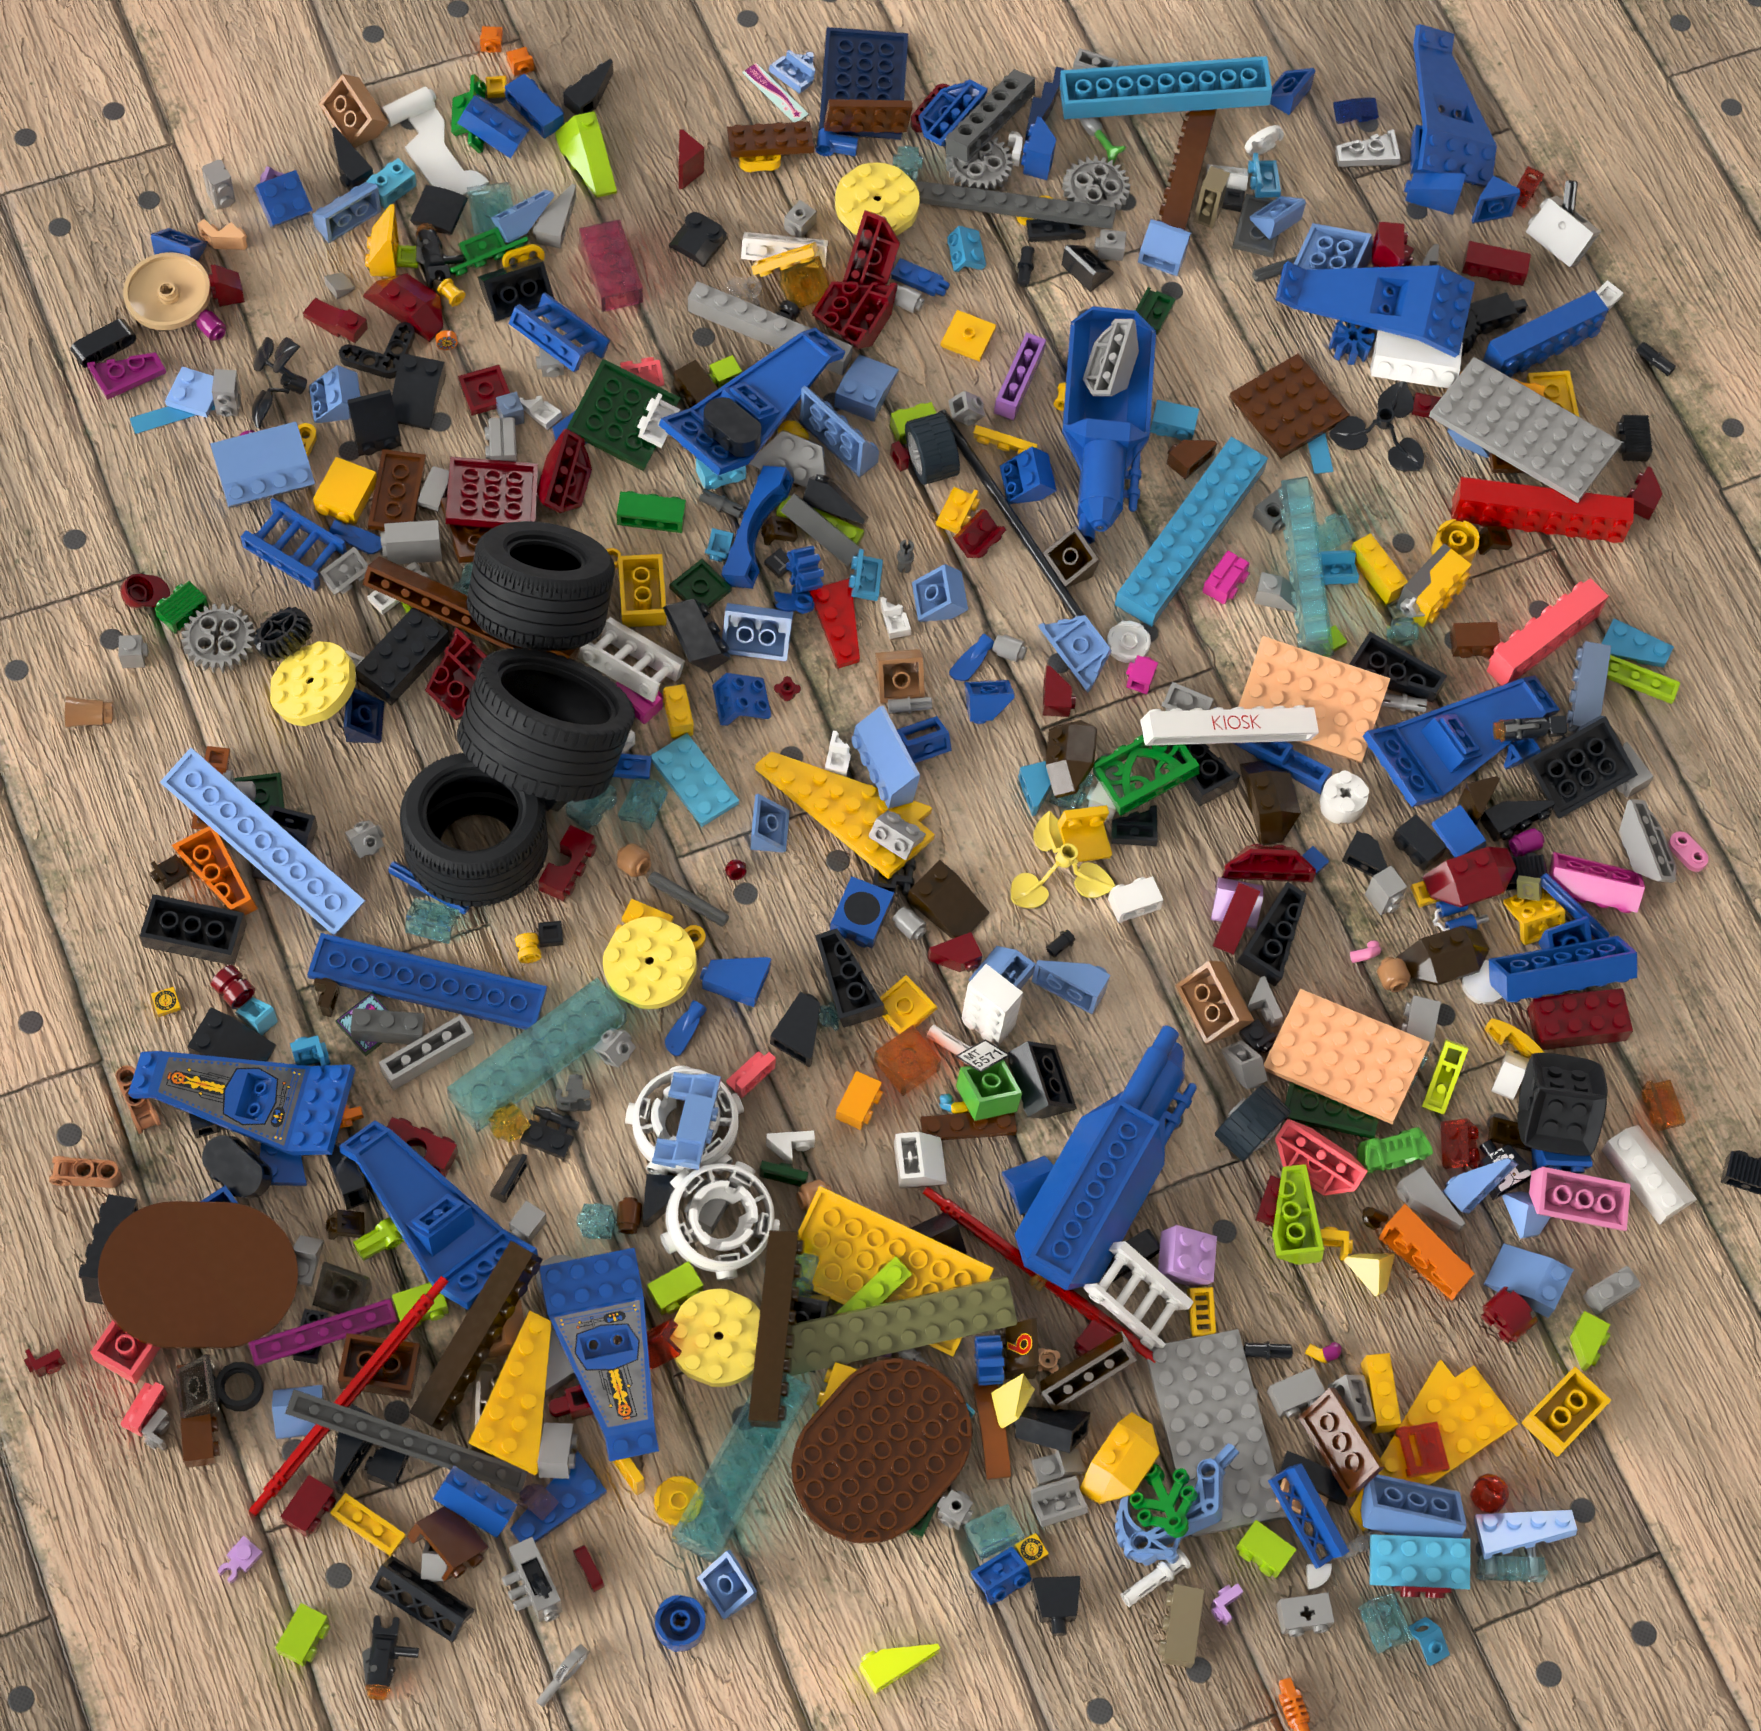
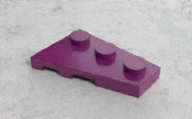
M156 352L129 356L128 359L118 361L108 359L105 363H87L88 369L107 400L166 374V369Z

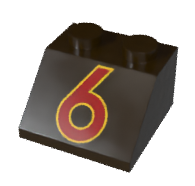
M1030 1318L1019 1321L1014 1326L1005 1327L1004 1332L1000 1333V1341H1002L1004 1348V1357L1002 1358H1004L1003 1372H1005V1379H1015L1023 1373L1027 1379H1035L1039 1367L1037 1318Z

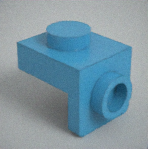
M712 528L708 547L705 550V553L710 555L709 559L722 562L723 558H728L734 533Z

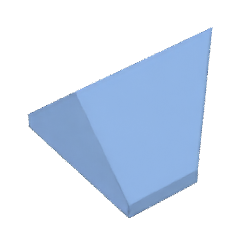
M1520 1191L1502 1195L1519 1238L1538 1236L1551 1217L1536 1213L1530 1195L1527 1192Z

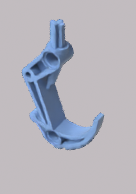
M1228 1443L1214 1459H1204L1198 1464V1480L1194 1488L1198 1493V1497L1192 1503L1186 1515L1189 1522L1188 1532L1180 1538L1168 1535L1165 1529L1161 1527H1155L1148 1532L1142 1530L1132 1521L1131 1495L1121 1498L1119 1510L1116 1513L1115 1532L1118 1534V1545L1124 1548V1555L1130 1560L1143 1563L1144 1566L1150 1565L1156 1560H1167L1170 1564L1176 1563L1179 1559L1176 1551L1182 1538L1221 1521L1223 1516V1479L1226 1474L1224 1469L1239 1454V1451L1232 1444ZM1208 1471H1215L1214 1475L1205 1477ZM1148 1542L1145 1548L1138 1549L1140 1543ZM1174 1542L1173 1547H1166V1545Z

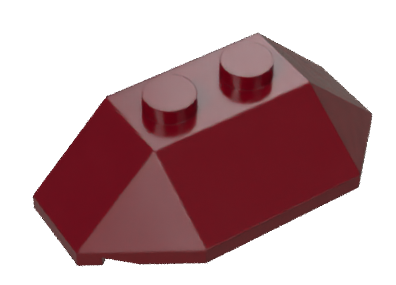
M864 210L842 282H858L859 285H871L872 282H878V285H886L888 283L899 250L900 241L885 216Z
M407 273L377 280L363 294L365 299L399 322L412 324L415 333L429 342L444 328L440 295Z
M566 428L547 454L537 488V494L542 504L560 514L582 506L592 472L590 459L584 446L586 445L584 438Z
M1262 844L1246 846L1225 865L1222 872V878L1309 883L1313 882L1316 875V869L1293 847H1286L1284 845L1270 847L1263 846Z
M1488 846L1444 861L1422 876V880L1431 899H1438L1454 906L1464 907L1504 894L1516 870V866L1508 848Z

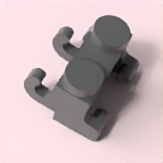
M579 1074L569 1075L566 1085L568 1096L562 1097V1089L560 1088L556 1091L557 1108L560 1111H590L591 1101L583 1100L590 1099V1091L583 1089V1076Z

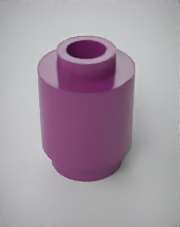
M204 309L195 320L197 327L211 341L220 340L226 334V325L212 311Z
M1531 828L1513 836V839L1509 840V847L1514 856L1522 857L1527 853H1533L1542 849L1545 839L1541 831Z

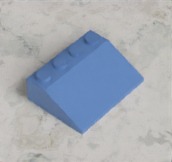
M1312 223L1294 264L1306 270L1367 268L1372 257V234Z
M803 386L801 389L800 423L860 478L878 463L879 450L877 446L872 442H868L861 431L857 428L854 429L843 415H839L828 401H824L809 388Z
M297 422L210 443L228 508L315 485Z

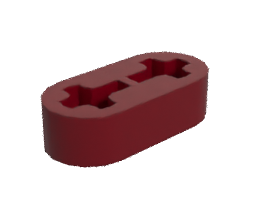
M582 1545L574 1549V1556L593 1593L604 1588V1582L586 1546Z

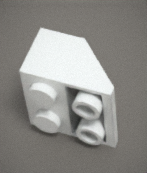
M922 1132L895 1134L894 1149L899 1188L947 1183L940 1137Z

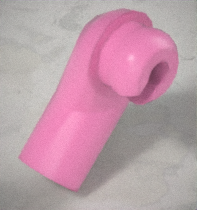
M1375 940L1367 943L1368 948L1351 951L1350 958L1352 963L1366 961L1380 955L1381 947H1379V942Z

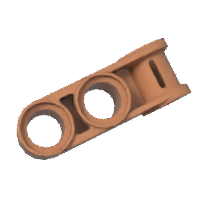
M125 1065L116 1071L115 1077L130 1110L138 1133L142 1134L143 1130L154 1125L160 1126L161 1122L149 1098H142L138 1103L131 1102L133 1098L128 1095L132 1081L128 1083L122 1081L125 1077H133L135 1068Z
M55 1156L52 1159L54 1168L52 1176L49 1177V1182L57 1186L115 1188L120 1185L123 1176L117 1164L112 1160ZM91 1169L88 1175L80 1176L84 1170ZM108 1171H115L111 1177H104Z

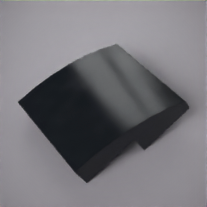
M426 185L410 221L413 225L431 227L438 233L453 234L468 198L448 189Z

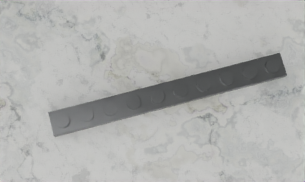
M912 180L918 188L919 203L1107 229H1113L1116 215V207Z
M293 1390L285 1412L287 1415L449 1470L456 1466L476 1479L517 1493H521L528 1473L500 1459L297 1390Z

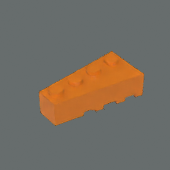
M210 826L172 845L179 857L228 910L242 912L244 915H247L258 909L222 837Z

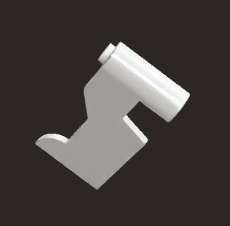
M424 86L381 107V111L389 121V127L408 119L418 132V135L405 146V150L431 186L441 187L466 196L489 184V181L479 172L473 170L464 171L444 143V119L435 108L434 101L436 96L431 88L428 89Z

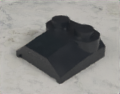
M692 212L686 216L684 225L670 242L669 248L675 249L704 268L728 239V234L717 222L699 212Z

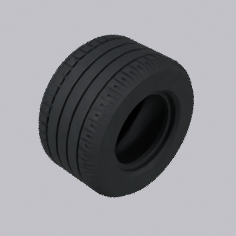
M534 521L505 523L486 532L478 540L475 547L467 596L468 611L477 625L485 632L515 646L541 651H565L580 648L595 640L605 627L615 576V565L612 557L599 542L574 529Z
M461 752L441 758L425 767L412 780L404 794L400 809V825L406 861L416 881L434 897L447 903L450 902V904L464 907L491 906V904L495 905L496 903L509 900V898H513L518 893L520 894L540 873L548 852L544 797H535V795L517 791L513 787L510 788L506 784L498 782L497 779L491 778L487 773L477 768ZM471 815L493 817L501 821L511 832L498 844L482 850H460L441 842L442 835L452 823Z

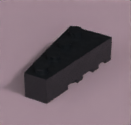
M1369 632L1349 665L1390 678L1387 687L1389 690L1408 694L1416 698L1427 699V701L1432 703L1443 688L1447 678L1446 674L1372 632Z
M1185 744L1192 757L1199 764V774L1183 782V784L1199 807L1237 787L1241 775L1235 770L1232 771L1221 757L1218 758L1212 753L1208 745ZM1167 745L1165 753L1169 754L1174 745ZM1177 751L1173 757L1180 763L1185 764L1184 758Z
M1289 882L1280 890L1236 961L1257 976H1265L1267 982L1274 987L1283 977L1285 964L1289 957L1290 947L1294 940L1297 923L1307 895Z
M836 928L815 935L837 1013L843 1027L852 1026L888 1014L883 1002L839 930Z
M108 1194L106 1202L100 1206L99 1223L94 1224L92 1237L94 1238L92 1244L88 1243L85 1254L87 1259L85 1264H81L79 1269V1278L82 1279L86 1302L103 1304L98 1286V1267L101 1253L114 1229L129 1215L138 1210L137 1199Z

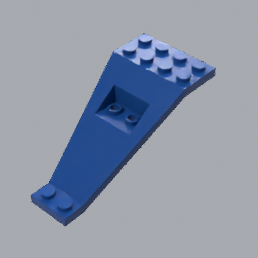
M1422 24L1417 25L1413 48L1423 125L1417 170L1427 173L1466 174L1465 183L1486 187L1494 173L1497 145L1452 55L1455 34Z
M1287 261L1283 265L1275 300L1293 309L1419 340L1455 358L1460 353L1475 282L1440 265L1306 270Z
M816 327L803 331L693 407L661 418L659 426L718 476L746 466L801 399L802 387L810 388L829 363L843 359L845 351ZM720 397L730 398L761 423V446L756 453L747 457L734 456L729 451L724 450L715 439L707 436L703 427L704 408L709 401Z
M1534 675L1518 679L1395 725L1368 730L1362 737L1379 759L1382 767L1388 772L1393 783L1404 795L1405 800L1411 807L1439 801L1513 741H1503L1502 736L1506 733V728H1502V720L1545 718L1556 715L1560 709Z
M374 1120L339 1145L341 1154L357 1162L431 1285L433 1286L440 1276L446 1278L449 1282L440 1293L465 1309L469 1310L510 1241L517 1243L538 1256L537 1248L503 1229L397 1134L381 1123Z

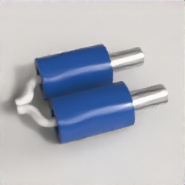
M1438 901L1436 902L1435 919L1432 920L1434 926H1439L1441 930L1446 931L1462 925L1477 929V925L1488 922L1489 917L1487 914L1478 917L1469 914L1446 921L1444 928L1441 923L1437 922L1439 916L1444 918L1468 910V905L1458 907Z

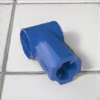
M822 128L818 132L815 150L822 156H831L833 153L856 156L858 137L839 135L836 132L824 131V128Z

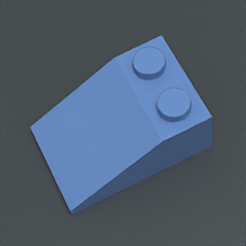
M859 354L844 375L835 393L834 407L874 422L899 369Z
M1038 960L1035 965L1032 982L1093 1014L1106 992L1110 974L1104 968L1091 964Z
M1503 1244L1483 1285L1497 1292L1506 1286L1508 1287L1507 1292L1515 1291L1528 1303L1533 1311L1549 1318L1555 1310L1574 1269L1553 1258Z

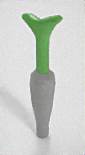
M1097 117L1079 118L1086 132L1090 136H1096L1106 149L1108 162L1113 160L1114 165L1117 155L1123 152L1126 146H1113L1102 132L1103 127Z

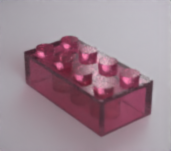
M620 219L579 228V243L602 312L643 303V287Z

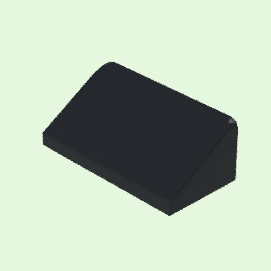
M517 1154L510 1158L490 1193L491 1197L503 1203L507 1202L528 1165L527 1155Z

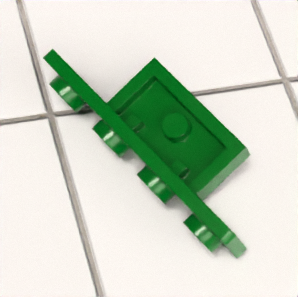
M473 74L470 77V92L452 98L451 133L459 136L468 132V144L476 152L482 153L484 141L458 124L464 109L474 95L478 94L485 99L486 84L477 75Z
M498 227L462 241L458 246L466 262L449 270L450 274H456V277L467 273V269L475 266L477 269L486 265L487 260L494 258L495 261L503 258L506 252L525 246L524 244L529 239L526 236L506 245Z

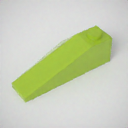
M595 111L574 115L555 132L560 152L571 162L573 169L577 170L582 176L583 181L596 198L616 194V185Z
M1306 1164L1282 1168L1272 1233L1276 1258L1296 1265L1321 1262L1324 1253Z

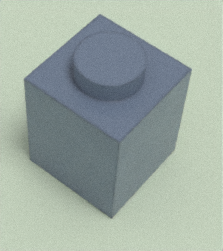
M517 391L496 397L499 418L513 417L515 418V425L524 423V409Z

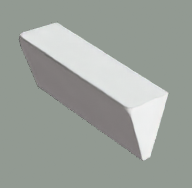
M1206 165V175L1210 166L1221 168L1230 173L1227 188L1246 191L1248 169Z

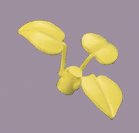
M1051 811L1044 814L1038 821L1033 839L1040 850H1053L1054 853H1057L1056 862L1041 881H1038L1037 877L1031 873H1021L1014 878L1011 884V900L1022 908H1037L1045 903L1049 892L1042 885L1058 866L1068 868L1073 865L1074 874L1077 875L1074 881L1075 888L1084 897L1098 898L1109 893L1115 887L1111 877L1097 864L1084 862L1078 871V860L1076 859L1078 850L1073 844H1063L1058 826L1059 820Z

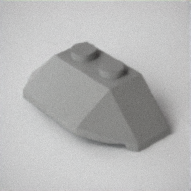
M1114 319L1111 326L1094 342L1083 376V381L1093 396H1113L1127 389L1139 352L1136 322L1134 319Z
M1630 799L1627 801L1619 833L1622 844L1630 859L1631 867L1634 872L1658 882H1675L1676 864L1659 822L1648 809V804L1645 800Z

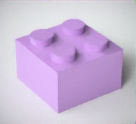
M1179 1225L1161 1231L1158 1270L1170 1281L1194 1288H1201L1213 1283L1217 1236Z

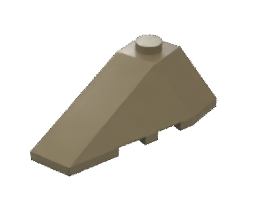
M487 1358L482 1362L477 1371V1376L473 1381L468 1442L503 1368L501 1360ZM468 1443V1449L497 1458Z

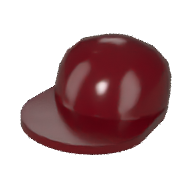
M132 574L123 581L120 594L124 603L131 608L156 607L160 599L170 596V589L167 583L158 576Z

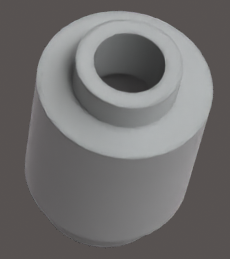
M898 285L894 302L896 306L915 313L922 309L925 300L922 299V293L907 286L901 287Z
M1004 634L1003 636L998 635L996 637L992 651L996 652L1000 657L1018 662L1019 659H1024L1027 647L1024 646V641Z
M906 907L899 909L892 918L895 926L910 940L915 938L919 940L927 931L925 929L926 922L914 911Z

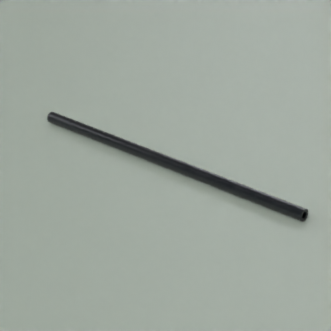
M945 409L939 411L948 420L957 447L1072 617L1084 615Z

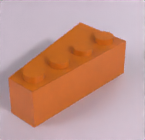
M1406 1204L1390 1219L1378 1238L1452 1301L1475 1274L1471 1267L1462 1261Z

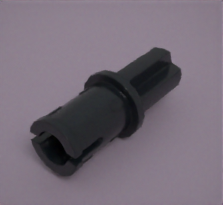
M1030 246L1022 247L1020 262L1017 264L1019 269L1017 283L1021 287L1029 285L1031 271L1034 269L1032 262L1035 250Z
M1642 342L1637 347V353L1648 360L1650 366L1654 365L1667 377L1675 370L1676 365L1662 356V352L1658 353L1645 342Z
M1266 1341V1343L1245 1342L1244 1352L1246 1358H1266V1360H1269V1358L1291 1359L1293 1347L1290 1344H1270V1341Z

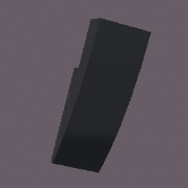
M1290 1451L1285 1453L1279 1473L1289 1466L1302 1463L1317 1493L1329 1498L1328 1501L1346 1506L1348 1497L1330 1469Z

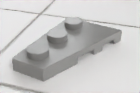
M1394 129L1387 131V134L1382 136L1378 134L1372 135L1368 140L1361 141L1358 139L1337 145L1335 150L1338 167L1399 165L1401 160Z

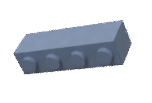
M1585 641L1581 647L1577 648L1575 660L1578 661V667L1574 669L1572 676L1575 687L1571 689L1569 702L1572 703L1571 710H1568L1566 716V723L1569 724L1568 731L1572 732L1601 716L1611 652L1610 645Z

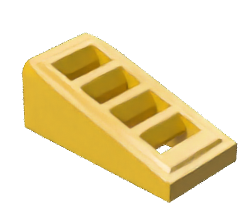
M1213 1287L1188 1288L1187 1296L1194 1301L1188 1309L1192 1337L1215 1334L1216 1322ZM1206 1295V1300L1195 1301V1296ZM1196 1305H1207V1310H1196ZM1196 1315H1208V1319L1197 1320ZM1209 1324L1210 1329H1197V1325Z

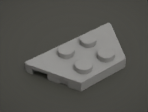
M784 430L770 441L749 463L760 469L763 466L787 467L794 479V483L807 487L810 477L816 476V474L824 476L827 474L826 465L824 464V446Z

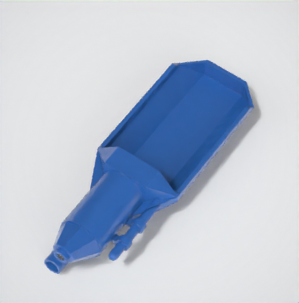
M1092 306L1070 322L1062 433L1080 468L1077 509L1078 528L1089 544L1095 542L1096 531L1104 532L1113 525L1123 510L1124 498H1129L1128 508L1131 512L1137 510V503L1140 498L1139 480L1142 475L1140 456L1150 437L1156 331L1135 310ZM1114 319H1134L1136 322L1139 352L1127 389L1113 396H1093L1084 383L1083 376L1094 342L1111 326ZM1125 479H1130V488L1128 490H1124Z
M1165 1025L1161 1028L1152 1046L1147 1048L1124 1091L1081 1117L1014 1234L1024 1267L1066 1291L1083 1287L1085 1284L1099 1283L1114 1256L1109 1250L1114 1242H1122L1164 1166L1165 1145L1174 1129L1179 1127L1182 1121L1180 1118L1185 1109H1188L1192 1103L1191 1098L1197 1089L1195 1083H1190L1183 1095L1178 1092L1185 1079V1054L1182 1050L1183 1047L1176 1042L1179 1033L1170 1026ZM1174 1099L1177 1101V1106L1171 1114L1167 1110Z

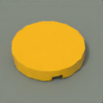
M684 1476L668 1478L660 1484L654 1496V1508L658 1517L665 1523L673 1526H685L693 1522L700 1515L703 1507L701 1489L692 1479Z

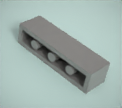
M459 1015L380 1061L381 1073L394 1091L474 1044V1033L463 1016Z

